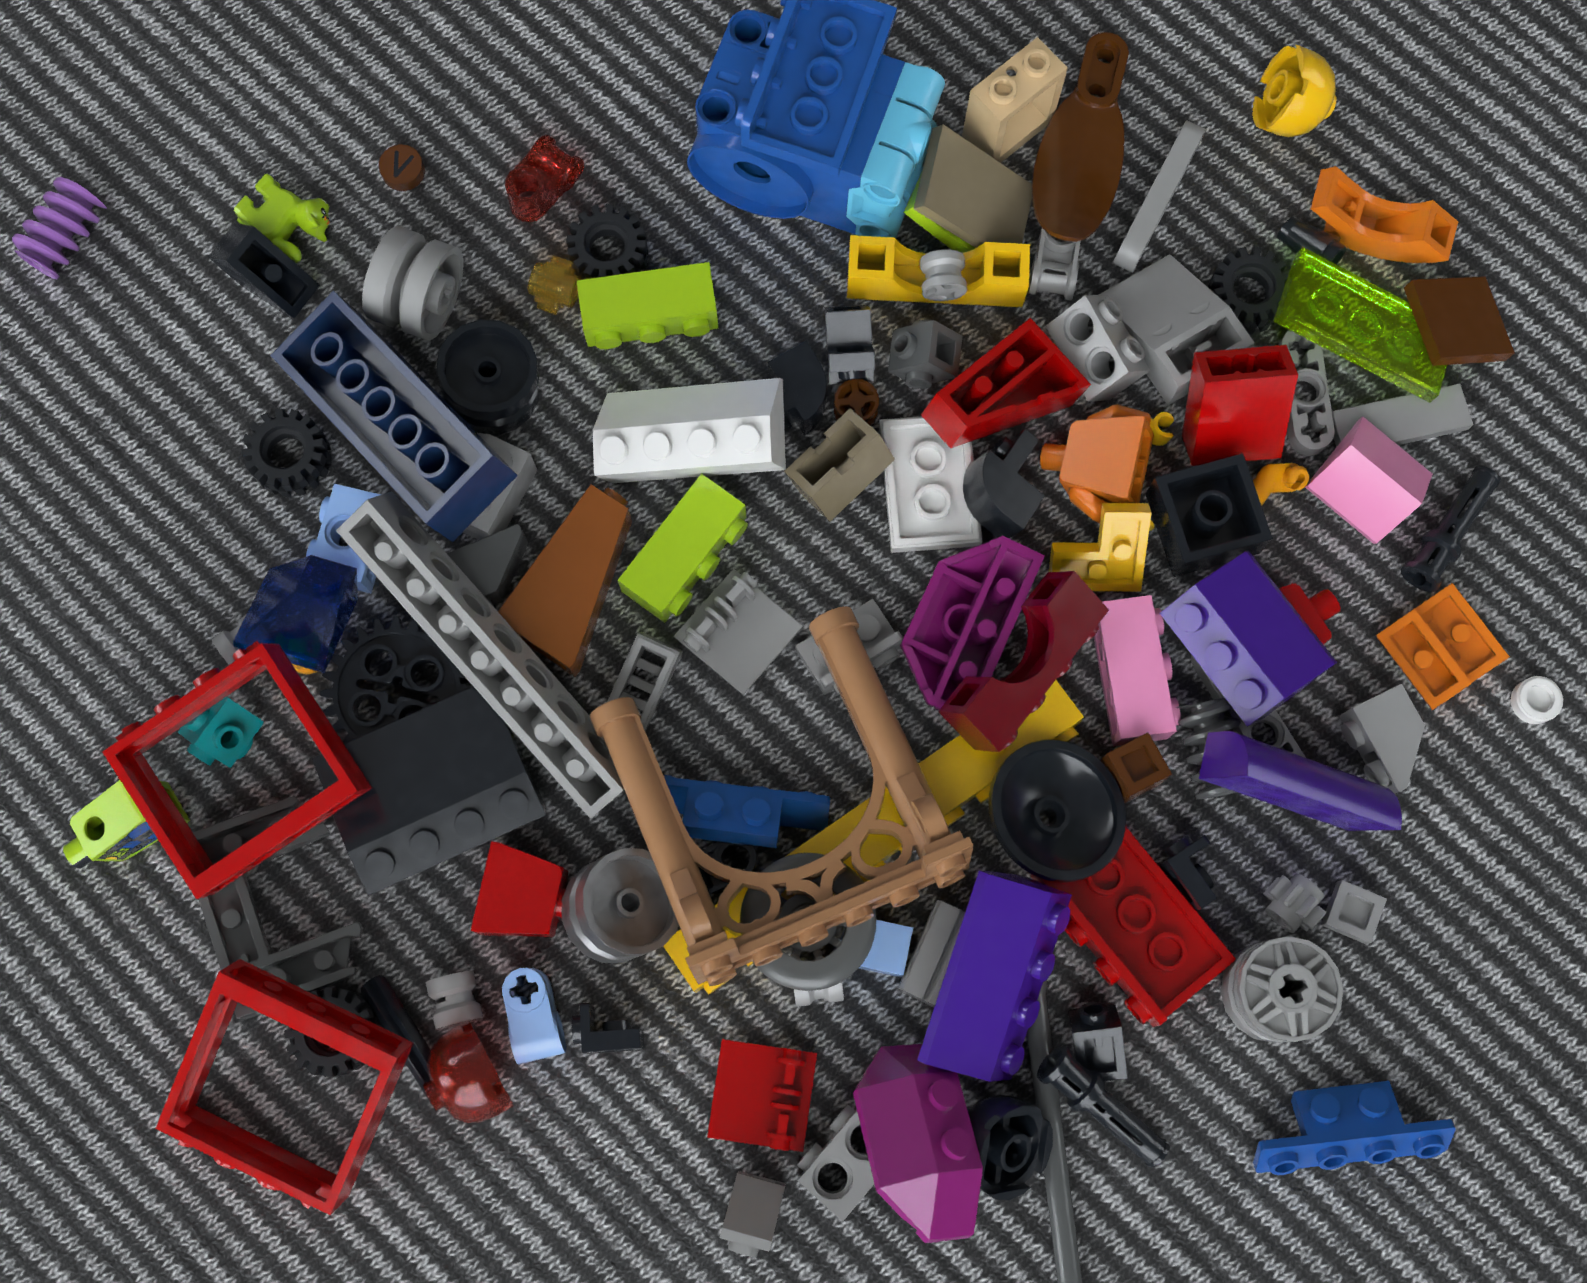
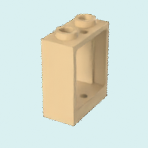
M1038 37L970 90L962 137L1002 163L1048 126L1056 112L1068 67ZM1014 70L1016 75L1009 76L1006 71Z

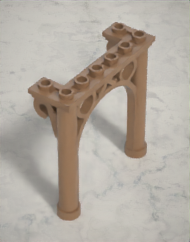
M850 607L834 608L819 615L810 623L809 630L822 653L868 754L873 772V787L866 811L852 833L832 851L811 863L785 871L750 872L729 867L708 856L694 843L682 822L641 723V715L634 699L622 697L600 705L590 714V719L597 736L603 737L687 943V950L690 956L685 959L698 985L706 981L709 986L722 984L737 975L736 968L753 961L755 966H762L773 962L783 955L781 949L797 942H800L802 947L815 944L829 935L827 931L829 928L846 922L847 927L859 925L875 915L874 909L890 902L894 908L908 904L920 896L918 890L934 883L937 884L938 888L952 885L965 877L963 871L969 869L974 845L970 837L963 838L961 831L951 834L857 633L859 624ZM885 786L905 827L893 821L878 819L884 800ZM869 834L891 835L898 839L902 846V853L899 858L881 867H872L866 864L860 856V850ZM916 850L919 859L910 863L912 851ZM851 856L853 868L860 876L869 881L833 895V886L836 879L846 871V866L842 862ZM698 867L715 878L729 883L719 896L716 908ZM821 876L820 887L810 880ZM744 887L762 891L771 900L770 909L767 914L747 924L737 923L729 915L731 902ZM786 887L787 896L793 894L805 895L813 900L815 904L779 919L782 905L779 892L775 888ZM727 930L738 937L728 939L725 931Z

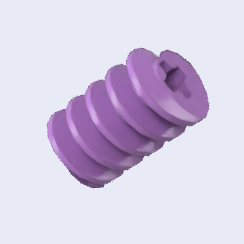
M57 177L53 181V185L58 193L47 191L43 195V199L48 207L37 205L33 208V214L39 222L28 219L22 223V227L29 237L22 234H14L12 237V242L19 250L14 251L20 258L41 273L56 280L60 276L52 267V263L57 262L68 266L70 262L63 254L62 249L67 248L78 252L80 247L72 238L73 234L88 238L90 233L82 222L85 219L98 224L100 219L92 208L97 206L106 209V206L87 189L72 180Z

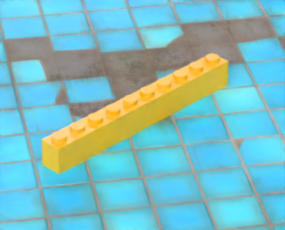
M1057 680L1054 681L1045 693L1046 698L1043 704L1036 711L1030 713L1018 728V735L1014 742L1001 750V752L974 750L959 735L919 763L948 827L965 815L961 807L975 797L980 803L989 799L991 783L998 768L1016 750L1041 740L1070 742L1079 734L1074 727L1081 722L1084 716ZM885 786L884 800L878 819L893 821L905 827ZM870 798L786 856L798 853L826 855L832 851L858 825L866 811ZM869 834L861 847L860 856L869 866L881 867L886 864L884 861L898 851L902 853V846L898 839L891 835ZM850 856L843 863L856 872L852 866V858ZM858 874L864 883L869 881ZM746 887L738 893L729 906V915L737 923H740L741 906L748 890ZM785 890L781 894V896L785 900H788L795 895L793 894L787 896V890ZM681 929L663 946L695 993L704 988L709 995L728 982L709 986L706 981L698 985L685 959L690 955ZM727 930L725 931L728 939L738 937ZM750 962V963H748V964H746V965L749 967L750 965H752V964H754V963H753V962Z

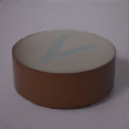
M403 144L394 145L385 150L379 160L381 176L384 182L394 190H411L417 187L424 178L425 167L421 156L411 146Z

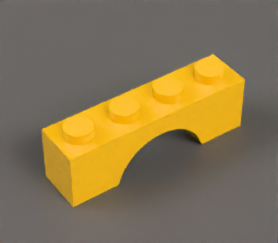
M850 235L847 299L1023 307L1029 287L1030 244L984 242L979 247L964 252L965 267L961 271V275L967 282L966 294L954 300L933 301L924 298L922 295V284L926 278L920 269V259L926 253L917 252L903 246L895 237Z

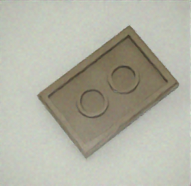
M944 124L932 128L914 210L975 248L984 242L1022 244L1032 201V184Z

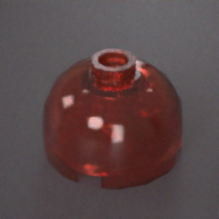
M469 1020L454 1027L437 1040L430 1050L427 1060V1069L431 1080L423 1084V1088L435 1111L445 1107L456 1120L465 1123H481L495 1118L514 1107Z

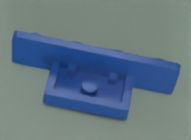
M663 775L679 814H683L682 822L691 838L777 848L780 826L822 831L828 825L831 800L829 796L817 795L808 791L791 792L769 789L764 786L748 787L723 784L714 780L697 781Z
M1390 1081L1294 1091L1291 1103L1302 1136L1258 1142L1253 1164L1256 1173L1271 1172L1274 1175H1286L1299 1168L1319 1166L1322 1169L1331 1170L1340 1168L1346 1163L1368 1161L1371 1164H1382L1393 1160L1395 1157L1412 1155L1423 1159L1433 1158L1448 1150L1456 1129L1452 1119L1404 1124Z

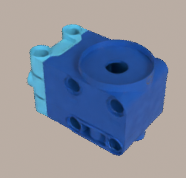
M748 9L734 14L728 22L717 53L696 100L697 136L687 158V165L693 177L706 190L719 199L756 215L779 219L802 216L858 236L896 238L905 216L903 212L923 170L932 128L937 127L936 122L932 118L945 86L944 78L938 72L928 67L916 66L882 55L838 177L741 146V127L735 126L736 114L742 98L750 100L755 87L750 85L752 71L757 58L765 59L770 46H767L765 42L773 16Z

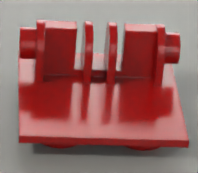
M722 1039L707 1138L767 1146L778 1150L804 1152L817 1053Z

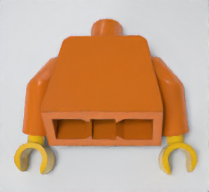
M1118 404L1112 405L1088 416L1086 420L1074 421L1070 426L1066 445L1045 443L1040 455L1041 468L1043 470L1060 471L1059 480L1069 495L1070 502L1093 521L1100 524L1102 503L1140 502L1152 444L1163 446L1174 436L1172 433L1160 430L1158 425L1169 427L1174 422V418L1168 412H1161L1153 419L1148 412ZM1152 520L1150 521L1149 531H1152L1154 529V523Z

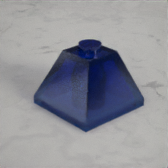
M313 555L270 568L233 640V646L239 649H246L256 641L260 644H279L292 664L325 673L358 601L357 568Z

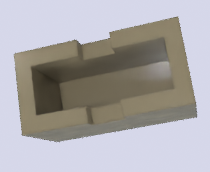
M851 408L824 433L827 438L815 449L810 446L784 471L800 494L829 522L895 460L880 434Z

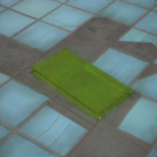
M1302 247L1294 257L1273 322L1429 403L1439 396L1447 365L1432 366L1409 302Z

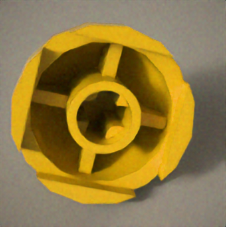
M1296 44V48L1288 45L1273 57L1260 82L1267 84L1263 100L1255 96L1253 102V120L1256 127L1285 137H1295L1309 133L1332 114L1337 101L1335 95V74L1329 63L1318 53Z

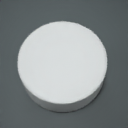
M1533 676L1515 686L1511 694V706L1514 713L1522 721L1529 724H1542L1555 718L1560 713L1563 706V695L1560 688L1552 680L1542 676Z

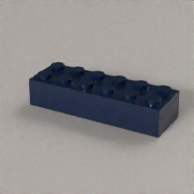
M334 290L270 355L425 524L451 542H454L518 476L367 319Z

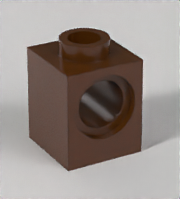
M1149 733L1107 753L1100 760L1115 778L1121 790L1124 803L1159 786L1172 775Z

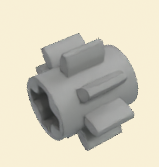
M1296 873L1290 880L1284 875L1280 878L1277 877L1263 893L1272 901L1265 909L1267 915L1276 924L1290 933H1294L1299 927L1305 931H1308V929L1313 930L1326 914V911L1318 906L1324 898L1323 892L1312 881L1301 874Z

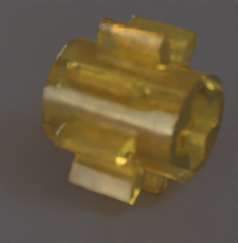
M553 255L550 262L546 261L545 264L541 262L536 263L529 278L528 293L535 296L534 301L538 302V309L557 315L559 308H564V306L572 308L578 298L576 280H582V278L574 274L575 269L572 268V261Z

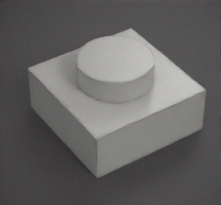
M1344 880L1337 881L1321 926L1361 943H1372L1387 898Z

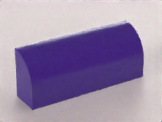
M1232 731L1209 732L1207 735L1199 774L1200 780L1348 831L1401 830L1402 812L1400 803L1396 795L1385 786Z

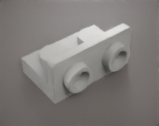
M871 599L853 610V613L859 624L857 633L871 663L876 670H880L900 656L897 650L901 649L900 644L903 636L899 631L895 632L874 599ZM813 636L795 645L796 652L823 694L826 695L834 689L837 694H840Z

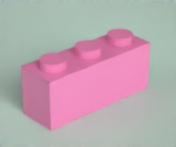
M1152 595L1102 601L1109 611L1099 623V630L1094 636L1113 747L1124 745L1146 733L1150 734L1153 741L1166 740L1177 731L1176 726L1179 725L1178 721L1181 720L1180 708H1176L1179 707L1178 700L1170 698L1167 680L1172 679V663L1167 652L1162 653L1159 636L1164 634V620L1160 615L1161 609L1154 608Z

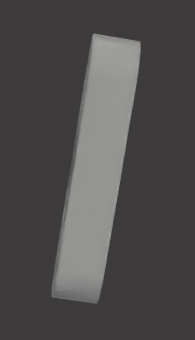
M1295 327L1285 333L1278 345H1287L1289 350L1294 342H1298L1300 348L1308 349L1301 361L1302 369L1297 371V382L1305 381L1312 384L1316 390V399L1305 402L1298 399L1294 394L1287 433L1289 443L1297 453L1304 456H1315L1320 454L1330 444L1335 432L1322 344L1319 336L1313 330L1306 327ZM1289 350L1294 365L1297 368L1300 364L1298 352ZM1318 410L1310 418L1312 431L1320 432L1321 435L1315 442H1311L1310 436L1302 435V432L1308 425L1307 414Z

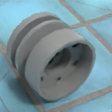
M1286 936L1248 945L1234 955L1236 960L1223 972L1221 996L1225 1012L1239 1030L1256 1040L1282 1043L1315 1038L1332 1025L1341 1010L1344 988L1339 969L1325 950L1306 939ZM1292 981L1295 990L1289 993V997L1282 998L1279 989L1285 986V982Z

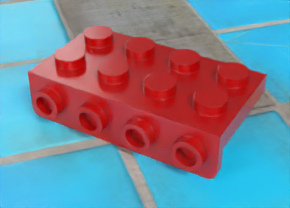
M1127 827L1125 828L1122 844L1115 857L1102 870L1092 876L1074 882H1054L1032 874L1030 875L1035 881L1072 895L1068 905L1070 908V919L1064 931L1078 947L1081 948L1086 944L1097 958L1093 963L1097 972L1109 985L1112 986L1117 982L1129 997L1124 1001L1126 1007L1143 1025L1148 1021L1152 1027L1161 1026L1168 1020L1167 1017L1236 960Z

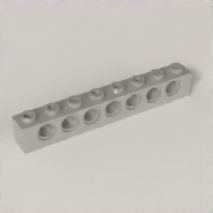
M392 491L367 499L336 530L338 534L591 819L618 796L624 788L603 737L597 736L588 713Z

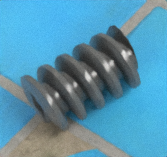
M1225 698L1176 707L1190 710L1188 716L1178 721L1179 726L1194 729V733L1182 740L1183 745L1198 747L1196 753L1186 758L1187 763L1202 764L1209 732L1231 731L1241 724L1239 718L1225 716V713L1232 709V706ZM1200 771L1190 777L1192 782L1206 784L1204 790L1194 795L1195 800L1237 793L1200 780Z

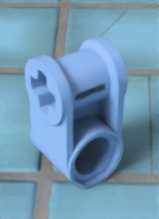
M518 968L512 971L504 980L502 996L508 1018L510 1044L516 1063L520 1065L566 1053L563 1026L559 1013L556 1010L551 982L548 976L536 968ZM524 976H526L528 982H536L538 985V992L531 994V1003H528V999L525 996L518 997L516 993V988L521 987L524 983Z

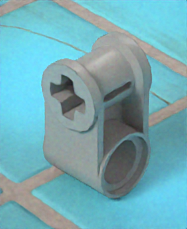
M1042 228L1031 268L1028 294L1035 295L1037 291L1064 295L1065 300L1072 301L1078 277V256L1081 241L1059 242Z

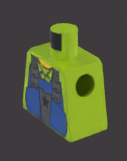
M119 780L71 817L70 825L77 837L63 846V852L67 860L74 867L81 869L92 861L127 860L157 842L158 839ZM160 781L180 814L188 823L190 819L169 782Z

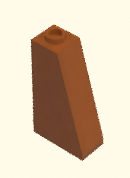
M590 484L498 611L530 648L573 677H576L581 670L632 524L629 509L626 507L628 505L626 499L610 488L606 487L602 492L592 484Z

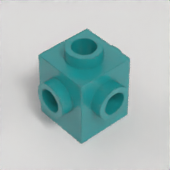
M225 697L182 726L178 733L191 742L186 751L202 762L211 766L216 759L231 768L236 760L241 759L248 753L253 744V737L264 721L229 697Z

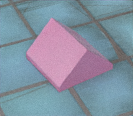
M1361 417L1310 479L1305 488L1369 541L1377 544L1423 503L1432 473L1366 418Z

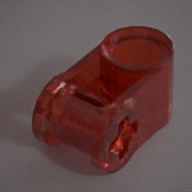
M544 135L539 138L529 153L506 177L505 188L512 214L523 222H534L541 219L564 192L568 191L577 182L584 169V160L579 156L571 157L556 146L555 139L550 135ZM526 191L535 192V194H533L530 197L519 196L521 193Z

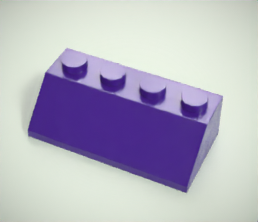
M979 870L920 1049L918 1061L989 1082L1012 1079V1076L1020 1069L1024 1059L1025 1051L1022 1045L1027 1030L1034 1024L1039 1014L1040 1003L1038 997L1042 984L1049 978L1054 968L1055 955L1053 951L1058 935L1065 930L1070 919V908L1068 905L1071 894L1022 875Z

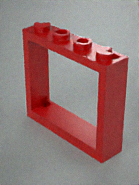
M256 641L246 649L237 650L232 656L235 660L232 664L221 671L219 668H214L200 675L193 681L195 689L182 698L180 695H174L162 701L153 709L156 714L154 717L143 724L138 721L121 729L122 733L115 737L117 742L102 751L196 900L216 894L372 789L279 644H260ZM267 669L339 780L213 865L148 764L143 753Z
M238 959L220 970L217 974L155 1129L179 1140L178 1145L193 1147L213 1157L214 1161L222 1167L238 1169L256 1178L261 1186L270 1190H280L300 1200L307 1209L312 1206L331 1215L350 1195L414 1043L261 968ZM238 1002L380 1071L337 1175L196 1106Z

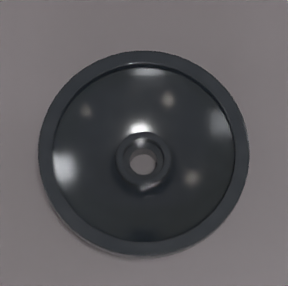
M1060 740L1032 742L1007 757L998 768L992 780L988 806L993 831L1008 856L1030 874L1048 881L1074 882L1085 879L1102 870L1118 852L1126 828L1124 799L1115 778L1108 768L1084 748ZM1040 812L1048 816L1049 826L1041 821L1039 817Z

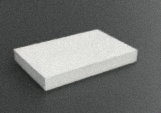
M922 416L880 419V436L895 458L883 471L891 553L976 547L981 545V524L969 511L963 494L964 474L969 464L974 461L972 441L950 448Z

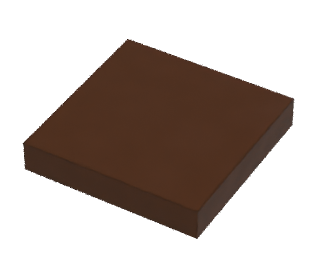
M1485 276L1411 280L1404 287L1432 366L1506 361L1515 354Z

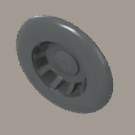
M818 853L789 855L771 863L761 872H778L797 868L811 863L824 855ZM844 864L846 871L840 874L834 883V895L864 883L858 874L846 864ZM821 876L810 881L820 887ZM786 887L775 888L779 892L782 905L779 919L815 904L813 900L800 894H795L790 899L785 900L781 894L786 890ZM748 888L740 911L741 924L751 923L755 919H760L767 914L771 905V900L767 894ZM875 909L873 910L875 915L871 919L859 925L847 927L846 922L827 929L829 935L815 944L802 947L800 942L790 945L794 948L792 956H789L782 950L783 955L777 960L756 967L772 981L790 989L814 991L835 986L857 971L868 956L875 938L876 911ZM837 926L845 927L841 941L834 937ZM828 943L835 948L834 951L823 957L820 949ZM812 951L814 960H801V952Z

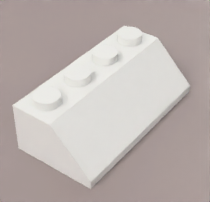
M772 378L607 393L593 428L594 476L611 483L699 477L701 473L705 476L786 470L783 379Z

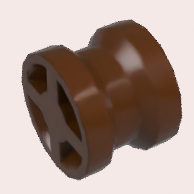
M863 379L845 381L838 387L835 393V420L837 421L850 407L865 422L873 426L877 419L879 395L876 388Z

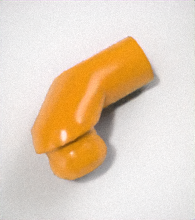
M1275 463L1263 466L1253 479L1261 506L1271 493L1293 492L1304 489L1309 482V473L1306 468L1296 463Z

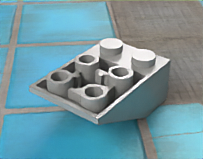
M1170 254L1099 294L1108 295L1122 310V321L1129 334L1137 339L1144 349V360L1150 369L1146 374L1168 406L1186 396L1189 392L1194 352L1252 348L1255 343L1230 306Z

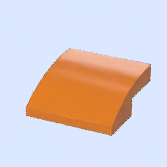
M1453 583L1375 635L1431 710L1471 685L1472 682L1510 657Z

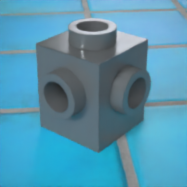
M917 320L910 326L895 329L892 334L888 372L905 380L907 386L916 389H927L932 386V383L955 379L959 371L963 336L935 320Z

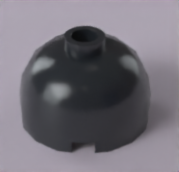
M993 1095L977 1101L968 1109L983 1166L980 1190L995 1200H1011L1023 1195L1031 1188L1025 1182L1031 1177L1033 1172L1036 1171L1042 1174L1047 1166L1053 1147V1129L1050 1122L1042 1117V1111L1038 1107L1014 1096Z

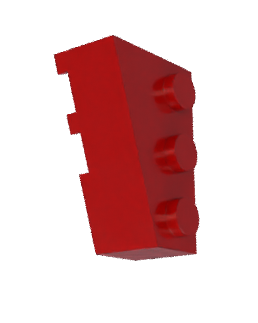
M1029 318L938 391L921 413V416L950 448H954L1071 407L1091 384L1040 327Z

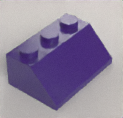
M1245 551L1193 585L1160 612V615L1247 727L1268 716L1337 663L1249 551Z

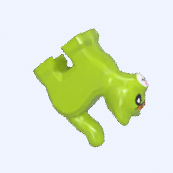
M265 174L255 185L256 190L264 196L263 200H265L259 208H255L253 201L246 195L234 208L239 224L254 226L296 264L302 259L301 251L296 245L287 240L297 226L318 240L327 241L325 230L330 223L328 216L329 205L321 198L300 199L296 194L282 189L280 184L269 174Z

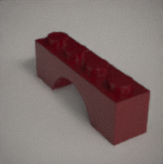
M1075 571L1048 572L1022 604L1021 608L1027 623L1028 640L1024 656L1015 670L1000 680L993 677L966 676L938 711L974 750L1001 752V750L1011 745L1016 739L1018 728L1024 720L1045 701L1047 690L1057 678L1064 675L1070 669L1073 663L1072 658L1080 647L1092 639L1098 632L1099 623L1109 609Z

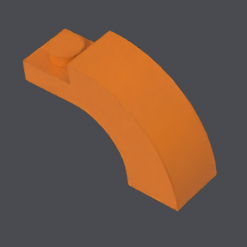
M1334 166L1321 170L1311 205V210L1326 221L1324 230L1340 236V242L1348 249L1379 259L1396 262L1436 263L1449 261L1458 221L1434 200L1420 203H1400L1376 197L1365 191L1339 168Z

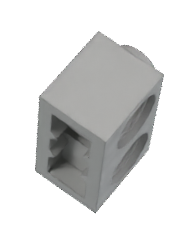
M1085 295L1046 325L1059 350L1091 384L1083 393L1088 402L1111 400L1150 371L1144 360L1145 352L1137 339L1129 334L1122 321V310L1108 295ZM1090 318L1093 322V332L1091 336L1088 332V322ZM1111 356L1115 361V369L1113 373H1111L1109 369V360Z
M848 1104L830 1124L829 1127L835 1134L822 1148L815 1142L797 1164L803 1170L798 1177V1182L842 1222L874 1185L867 1153L857 1152L850 1143L851 1133L860 1125L857 1108L854 1110ZM828 1163H837L846 1171L845 1184L836 1191H828L818 1182L820 1169Z

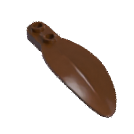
M1102 32L1089 39L1083 54L1075 90L1060 104L1044 133L1035 160L1032 176V201L1035 216L1041 227L1048 234L1065 241H1081L1096 232L1111 207L1121 176L1124 157V123L1117 100L1129 50L1126 42L1120 36L1113 33ZM1099 59H1105L1109 63H1103Z

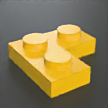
M1102 503L1098 543L1052 542L1049 572L1075 571L1092 591L1141 592L1152 513L1149 503Z

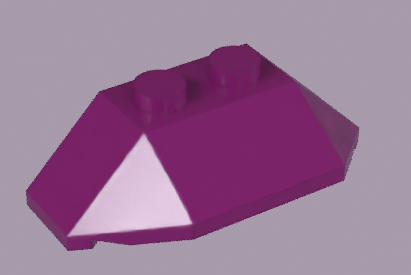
M1001 536L988 543L938 561L900 644L927 705L940 710L966 676L992 677L1020 614L1021 606L1027 598L1045 555L1005 536Z
M922 1044L881 1046L853 1092L876 1191L902 1219L917 1230L916 1234L924 1243L970 1238L974 1235L983 1166L958 1073L918 1061Z

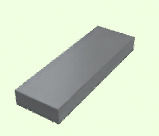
M1461 384L1332 411L1336 447L1361 417L1366 418L1397 445L1466 431L1473 426Z

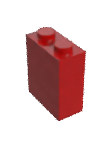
M1287 345L1194 352L1182 432L1183 441L1192 466L1202 465L1242 453L1246 461L1282 457L1298 379V372Z

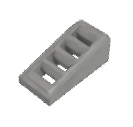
M637 633L607 702L622 697L633 698L637 708L643 711L640 720L646 732L677 667L683 650L648 634ZM644 650L666 659L663 667L642 658ZM636 667L658 676L656 683L653 684L634 675ZM630 684L650 693L648 701L626 692L627 685Z

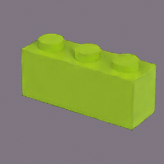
M709 262L576 280L583 332L588 347L596 346L599 349H613L620 346L622 342L640 340L644 343H655L664 340L666 336L684 334L689 337H698L709 333L710 330L719 329Z
M701 473L617 580L621 592L664 623L671 614L679 616L691 601L693 594L689 591L699 578L704 581L707 580L717 568L720 562V558L717 555L727 542L734 545L743 535L748 526V523L745 521L747 518L746 505Z

